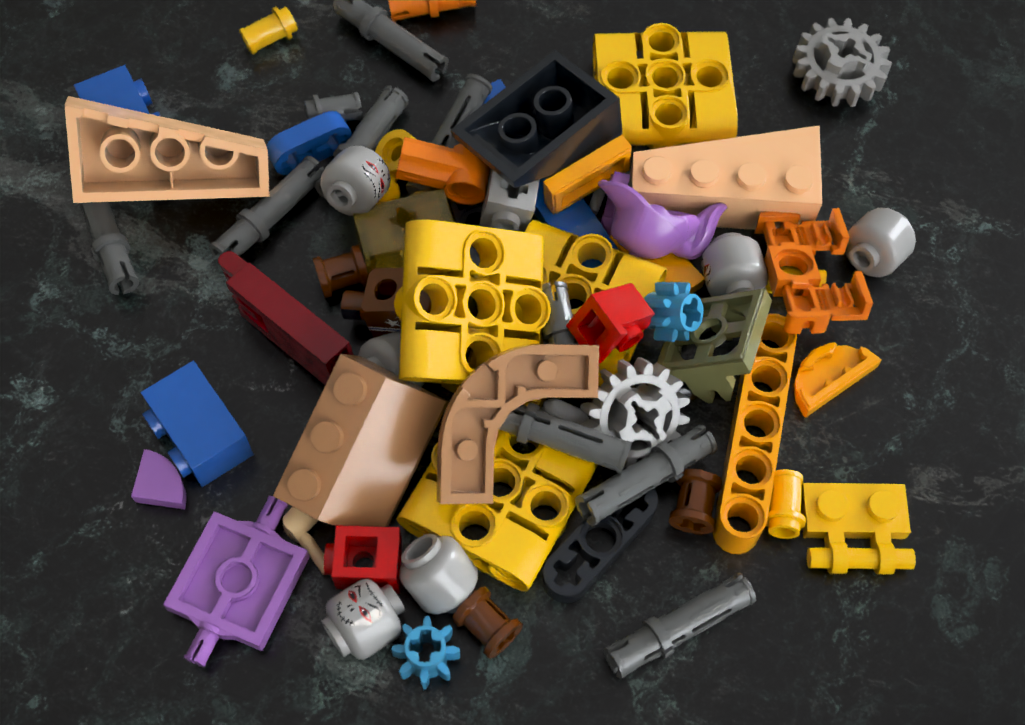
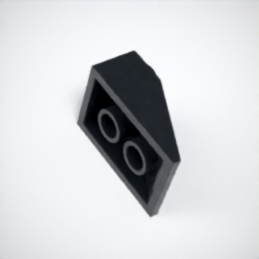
M554 50L451 129V134L464 147L511 186L516 188L556 174L622 135L620 98L558 51Z

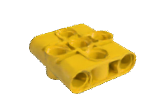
M656 23L647 27L643 33L594 34V79L620 98L622 132L631 146L647 145L650 149L735 138L737 136V108L726 32H679L670 24Z
M412 220L406 222L403 286L396 293L394 300L395 312L399 320H401L399 379L413 382L460 385L473 370L491 357L515 347L541 344V328L546 325L551 313L550 302L546 294L542 292L544 237L533 233L438 220ZM471 246L479 254V267L470 258ZM421 290L427 293L431 299L432 307L430 313L423 310L420 305L419 296ZM469 296L476 301L478 306L476 318L468 309ZM516 302L523 310L522 322L515 314L514 307ZM415 328L431 329V330H415ZM507 337H525V339L507 338ZM468 347H470L476 355V365L474 369H472L466 361V351Z
M532 220L525 230L526 233L538 234L544 237L542 285L550 282L554 301V292H556L555 281L567 283L569 300L578 299L584 303L591 294L628 283H633L641 296L645 298L647 294L656 292V282H665L667 275L666 267L614 249L608 239L601 235L591 233L578 236L537 220ZM590 259L599 260L603 263L595 268L581 265L584 261ZM516 302L514 307L515 314L522 322L523 310ZM581 306L579 308L572 309L573 316L581 308ZM507 337V338L525 339V337ZM637 344L623 352L613 349L605 360L599 364V387L604 383L600 371L606 369L612 374L618 373V360L623 359L629 363Z
M498 430L494 449L493 484L497 482L508 484L513 489L510 494L499 497L493 495V504H439L437 502V443L431 454L432 461L396 520L405 530L418 538L426 534L452 536L478 570L514 589L528 591L556 540L565 532L567 520L576 506L575 498L583 493L598 464L529 440L528 442L532 443L536 450L529 454L518 453L512 449V446L518 443L516 441L517 436ZM547 505L554 508L558 515L551 520H541L534 516L532 511L538 506ZM474 524L481 525L488 530V534L480 540L466 539L461 532L465 527Z

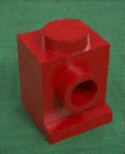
M628 283L591 294L566 326L579 345H599V364H601L613 349L623 352L637 344L644 336L642 330L649 327L651 318L655 313L633 283Z
M336 525L335 542L326 543L324 574L332 575L336 589H346L359 580L370 579L379 588L389 584L396 594H400L399 573L402 564L403 548L400 527ZM361 558H369L374 562L372 567H355V564Z

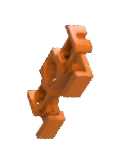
M832 208L829 221H801V224H798L800 220L799 213L761 212L758 217L755 234H764L768 247L764 261L773 297H783L787 310L783 330L788 334H800L802 328H809L812 334L826 331L829 320H867L873 301L862 271H855L851 283H845L842 288H838L836 283H832L831 288H829L828 284H822L819 287L821 276L814 258L816 251H830L831 255H844L850 238L840 209ZM779 221L780 226L779 228H776L775 222ZM781 267H794L801 270L803 274L798 276L790 275L782 271Z

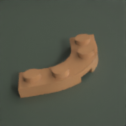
M525 345L503 351L473 370L453 394L441 422L437 457V502L439 504H493L494 449L498 430L508 415L527 401L542 398H598L599 345Z

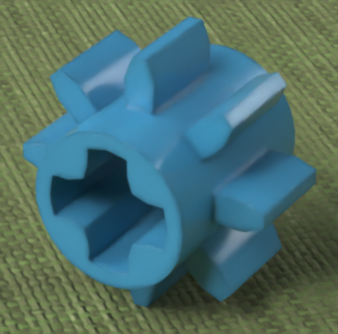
M656 282V292H651L644 298L655 313L648 327L655 329L654 340L674 342L675 340L688 341L689 332L699 328L703 319L704 309L699 296L689 294L690 283Z
M425 616L423 626L416 627L415 629L406 624L402 625L403 634L406 638L405 644L392 646L394 657L407 659V662L399 670L400 677L404 680L415 674L420 677L423 689L428 688L430 678L438 675L449 681L451 677L450 671L446 666L447 660L460 659V648L446 646V643L453 635L452 627L448 625L439 631L432 627L430 616ZM423 644H433L434 652L431 653L430 661L421 662L418 653L422 651Z

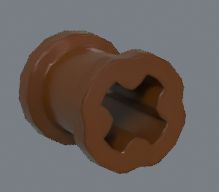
M359 245L351 246L348 253L322 260L319 256L312 258L325 299L332 297L333 291L359 283L363 287L367 284L368 272Z
M684 469V472H682L684 475L676 481L678 486H680L676 510L670 512L668 522L671 526L683 532L692 534L712 533L716 523L714 518L711 517L715 494L722 489L723 481L714 473L701 469Z
M484 586L472 593L459 606L452 618L458 627L464 625L485 646L483 653L489 659H492L507 648L523 628V624L517 618L511 620L490 599L491 592Z

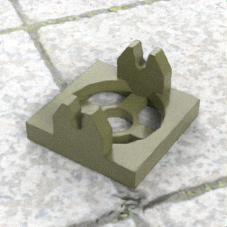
M766 288L702 298L704 313L699 328L689 332L688 341H664L657 363L670 370L669 375L671 374L685 382L693 395L708 404L713 403L715 391L725 401H731L736 381L734 375L750 374L772 303ZM709 327H711L713 332L717 333L709 339L699 340L700 335ZM740 337L738 345L726 355L713 356L714 349L723 342ZM695 344L697 350L694 359L684 360L681 357L682 346Z

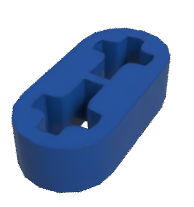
M328 111L275 135L266 145L268 158L277 173L288 175L302 162L305 156H312L318 162L332 156L339 144L346 143L353 133L340 113Z

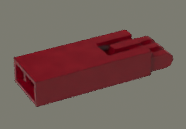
M226 251L219 256L218 262L227 279L226 285L229 291L234 294L232 297L235 303L239 305L238 310L241 316L326 385L340 354L354 355L349 341L250 262L247 263L232 251Z

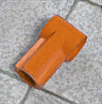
M404 137L395 178L442 189L447 198L453 202L463 205H476L485 199L491 168L461 143L453 148Z

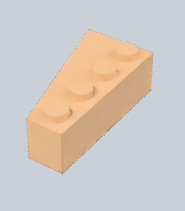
M71 96L67 97L65 117L73 203L269 197L268 150L264 139Z
M820 125L637 151L633 153L629 186L640 193L649 205H661L666 210L697 215L712 204L724 203L727 209L722 213L717 223V227L755 230L759 214L771 211L799 213L800 220L798 224H801V221H816L822 206ZM779 221L775 222L776 228H779L780 226Z

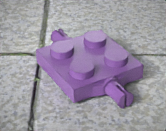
M268 496L256 522L236 521L215 511L213 512L163 604L167 611L192 621L199 629L188 652L184 655L186 660L205 667L219 638L223 640H237L263 651L310 558L308 550L283 540L275 532L283 513L288 508L287 503L279 499L276 500L274 496Z

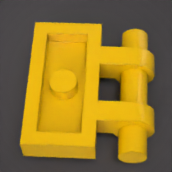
M802 484L801 514L806 518L803 538H824L825 548L809 547L807 549L808 568L827 569L829 574H846L848 569H874L876 574H894L895 569L915 568L916 556L914 549L895 548L891 543V539H906L911 533L905 484ZM845 538L870 539L871 548H848Z

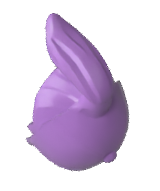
M604 179L598 183L616 207L611 225L612 237L629 251L630 255L638 258L657 259L670 253L690 260L700 257L713 238L720 216L727 209L724 203H716L706 207L697 215L666 210L661 205H649L640 193L628 185Z

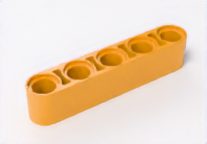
M768 314L761 340L775 342L779 348L768 347L760 340L751 373L742 374L739 379L722 474V489L719 491L714 518L716 523L713 531L716 544L722 550L731 554H743L750 551L756 545L768 519L797 341V334H788L783 330L786 317L780 314ZM763 382L770 386L773 391H761L753 383ZM748 425L759 427L766 436L755 437L747 432L745 427ZM747 470L757 477L759 483L748 484L743 482L736 472ZM740 517L745 519L749 523L751 531L739 532L730 526L728 518Z

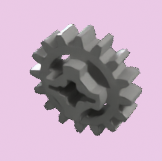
M828 18L825 28L814 23L810 33H802L792 60L796 64L793 74L794 77H804L801 86L804 91L811 88L817 90L815 95L817 101L826 95L831 97L832 106H837L840 99H846L847 103L852 107L856 105L859 96L868 102L872 99L875 91L880 92L892 65V62L887 60L890 48L886 46L878 47L882 36L879 33L872 36L867 35L868 25L865 23L856 29L852 27V21L849 18H846L843 26H837L833 18Z
M641 357L637 358L634 367L623 359L618 360V373L616 374L602 369L600 374L604 383L598 387V398H594L593 402H586L580 406L582 411L591 416V419L586 420L581 425L612 437L633 442L624 465L626 468L635 464L637 459L640 461L653 453L651 451L652 447L681 437L680 433L676 431L677 426L687 424L690 421L689 417L680 412V408L690 403L689 397L678 392L683 382L675 376L669 375L670 370L657 362L652 365L651 362ZM641 383V384H640L638 387H636V388H630V386H632V385H634V384Z

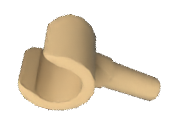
M291 507L283 516L284 532L293 541L299 542L302 548L308 550L311 559L322 575H324V553L315 539L308 533L318 520Z

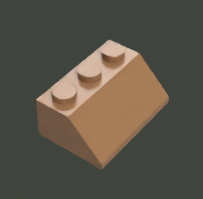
M340 354L273 496L318 521L334 526L388 527L449 401L410 381L400 380L399 375L362 356Z

